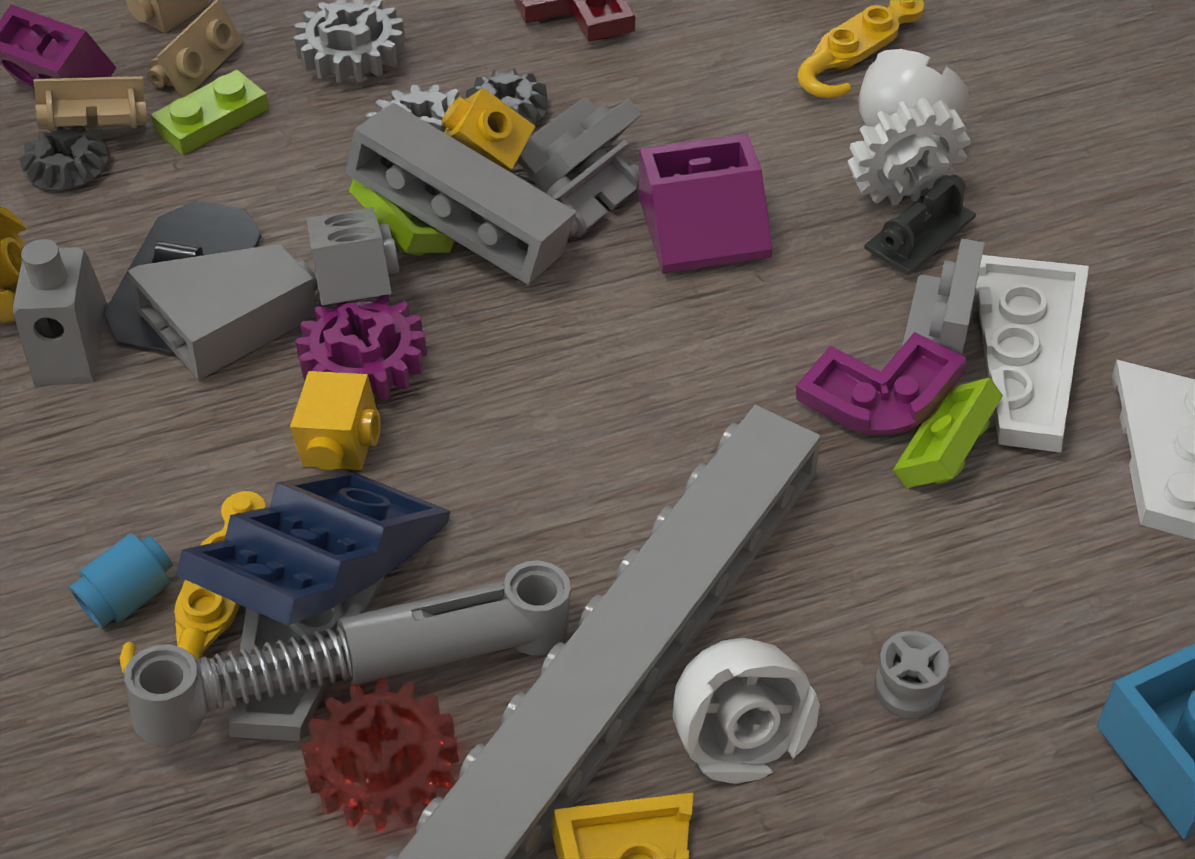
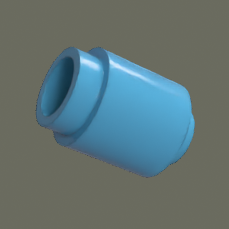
M129 533L79 570L80 579L68 588L84 612L102 629L112 620L121 623L168 587L171 583L166 571L173 564L163 548L151 536L148 535L140 541L134 534Z

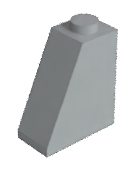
M281 244L138 265L128 270L136 310L198 380L209 376L301 325L302 321H309L316 317L314 311L316 308L314 291L318 289L316 277L305 261H296Z

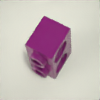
M12 4L0 19V65L17 82L34 88L33 79L111 77L117 68L87 31Z

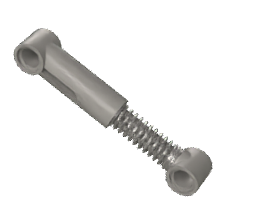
M526 561L514 566L507 573L505 580L339 618L337 620L336 633L328 628L324 632L323 637L319 632L315 631L312 639L303 634L299 643L291 636L287 646L279 639L275 644V649L266 642L263 646V652L254 645L250 655L244 648H241L237 658L233 652L229 651L226 655V660H223L219 654H216L214 659H208L204 656L201 660L198 658L195 660L194 655L182 647L169 644L154 645L138 652L130 659L124 670V683L131 723L136 734L146 742L156 745H171L186 740L198 730L203 718H207V713L209 714L210 711L215 712L217 708L223 710L224 701L230 700L231 705L235 707L237 704L236 698L243 697L244 703L248 704L249 695L255 694L256 699L260 701L262 698L261 693L268 691V696L273 698L274 689L280 688L281 694L285 695L287 686L292 685L293 690L297 692L299 690L298 684L304 683L305 687L310 689L312 680H317V684L322 686L324 683L323 678L329 677L330 682L334 683L336 680L335 675L341 674L342 679L345 681L348 678L351 685L356 686L510 648L529 655L547 654L557 643L564 642L567 634L571 596L570 580L561 568L552 563Z

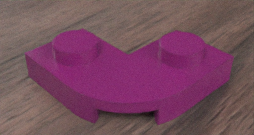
M914 332L880 372L852 356L829 346L796 385V400L845 427L868 435H894L920 425L935 411L964 375L966 357Z

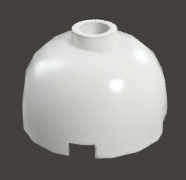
M903 49L884 50L878 54L874 63L872 61L865 74L858 96L859 112L866 126L875 127L879 123L877 118L878 112L884 111L890 116L896 113L898 102L904 101L909 109L914 108L921 97H926L931 107L939 100L945 101L949 110L955 109L961 118L970 99L967 86L947 66L942 75L936 70L927 67L931 57L919 52Z
M737 638L721 641L703 650L685 667L676 684L672 717L687 754L698 764L701 771L712 780L737 784L760 780L774 773L771 767L765 765V763L779 759L786 751L794 759L805 748L817 727L820 703L816 692L809 684L806 674L775 645L756 640Z

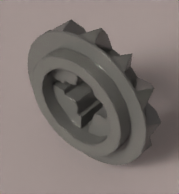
M515 68L508 74H500L498 71L493 70L490 78L477 77L474 87L466 90V99L481 88H485L497 98L503 97L501 99L502 102L533 125L543 118L548 109L546 84L537 82L532 73L519 76Z
M58 126L57 130L51 133L39 131L37 141L25 143L24 155L19 160L25 177L32 184L45 189L64 190L81 186L97 177L108 162V150L98 131H86L83 126H74L70 130ZM60 153H64L66 155L73 154L74 159H71L69 156H64Z

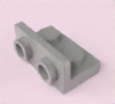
M583 97L529 137L517 161L540 190L546 193L559 179L564 176L569 177L578 170L598 149H605L613 143L642 114L629 98L611 111L606 104L597 109L588 98Z
M961 238L957 261L944 260L941 278L929 275L918 276L902 346L916 332L962 355L984 242Z

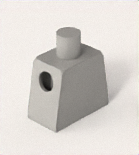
M49 239L34 240L22 249V264L13 303L14 318L34 386L93 383L104 322L103 313L107 303L86 250L79 247L58 248L57 244ZM58 322H60L64 328L63 335Z

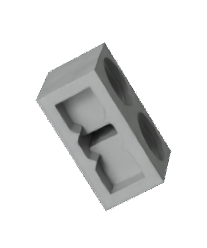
M373 207L306 218L321 305L392 294L389 275L399 273L394 239L391 237L389 223L379 225Z

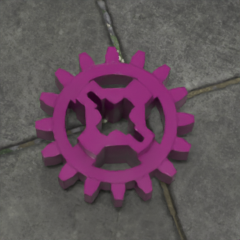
M382 295L375 302H370L367 298L357 299L356 302L347 303V301L335 303L336 308L332 310L317 306L314 309L317 322L302 321L300 326L303 337L297 338L295 344L304 380H306L308 371L368 374L372 393H377L385 401L390 399L389 387L395 385L398 388L407 390L410 387L409 373L421 374L423 372L422 357L427 356L425 332L422 330L420 316H410L409 305L405 301L390 307L389 295Z

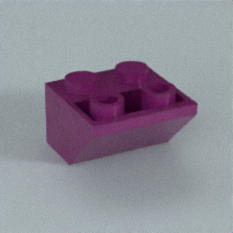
M748 133L639 148V200L662 274L772 257L773 248L763 174Z

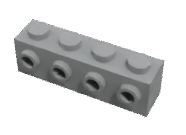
M395 103L390 104L354 129L345 174L507 273L529 285L563 255L577 213L573 209Z

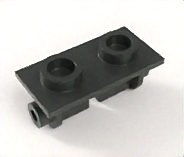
M943 175L934 182L933 189L931 188L897 218L889 219L884 224L883 230L868 241L864 249L908 275L913 273L976 217L975 212L962 206L964 192L966 191L963 179L957 175Z

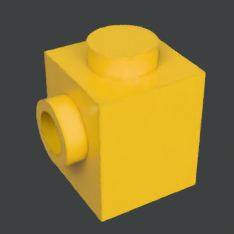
M481 88L465 100L462 97H458L447 109L441 120V124L446 127L445 134L507 171L512 170L535 128V125L485 88Z
M308 371L290 425L302 466L316 467L322 470H362L369 446H376L378 443L381 427L380 414L376 408L368 374Z

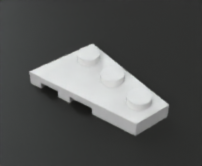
M1116 360L1112 380L1114 390L1119 392L1121 400L1120 422L1122 432L1128 436L1132 457L1129 468L1140 525L1195 540V379Z

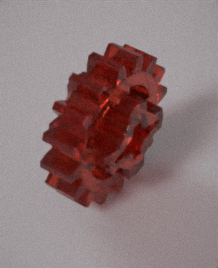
M381 678L377 681L375 693L366 695L358 684H353L350 686L351 701L342 704L340 701L330 697L325 701L329 720L311 719L308 724L312 742L302 744V754L306 768H308L305 770L310 791L311 793H319L323 810L328 815L343 806L347 826L352 828L361 821L364 815H371L376 831H384L388 815L398 813L400 819L406 825L414 823L412 810L414 805L421 803L424 807H427L437 797L435 786L452 788L455 782L452 764L459 762V749L457 738H454L453 718L450 713L440 714L438 697L433 693L418 702L415 685L412 682L407 681L398 693L389 692L386 678ZM387 740L384 752L382 753V743ZM378 754H380V765L376 767Z

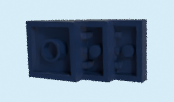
M348 469L276 482L270 507L230 515L225 540L183 549L176 576L289 626L327 611L372 586L411 557L448 523L451 511Z

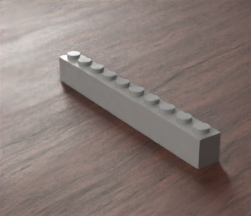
M756 404L740 424L731 423L719 442L715 456L707 465L700 463L690 475L686 484L685 494L674 507L667 505L659 513L652 527L651 537L640 551L632 549L624 557L618 568L614 584L604 596L596 595L589 601L581 615L579 628L566 644L559 642L551 649L543 663L539 679L527 693L521 691L512 698L502 716L501 727L486 745L479 743L470 751L461 767L460 779L444 799L436 797L427 805L418 821L415 836L400 855L392 853L386 859H533L552 834L550 822L554 809L572 807L816 476L821 435Z

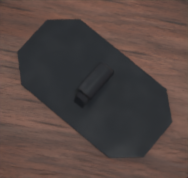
M193 201L157 217L128 270L138 265L255 248L261 239V233L246 209ZM127 271L103 313L118 345L175 354L136 310Z

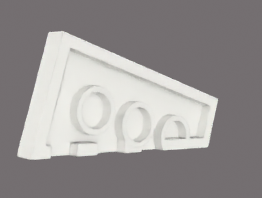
M982 255L975 295L988 378L992 379L1003 394L994 410L999 445L1053 452L1062 451L1089 266Z

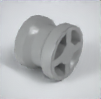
M903 631L891 636L884 643L879 657V669L875 676L874 687L875 695L885 709L903 718H920L930 714L938 707L950 667L949 655L942 643L933 636L920 631ZM902 678H911L914 680L916 678H919L922 682H908L903 680Z

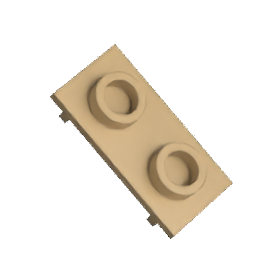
M215 0L156 56L157 58H154L149 63L147 78L154 86L158 88L164 85L174 86L180 98L192 93L243 43L220 0Z
M143 76L33 79L38 129L54 131L58 126L63 128H73L74 126H83L84 128L131 126V128H137V126H146L147 111L144 99Z

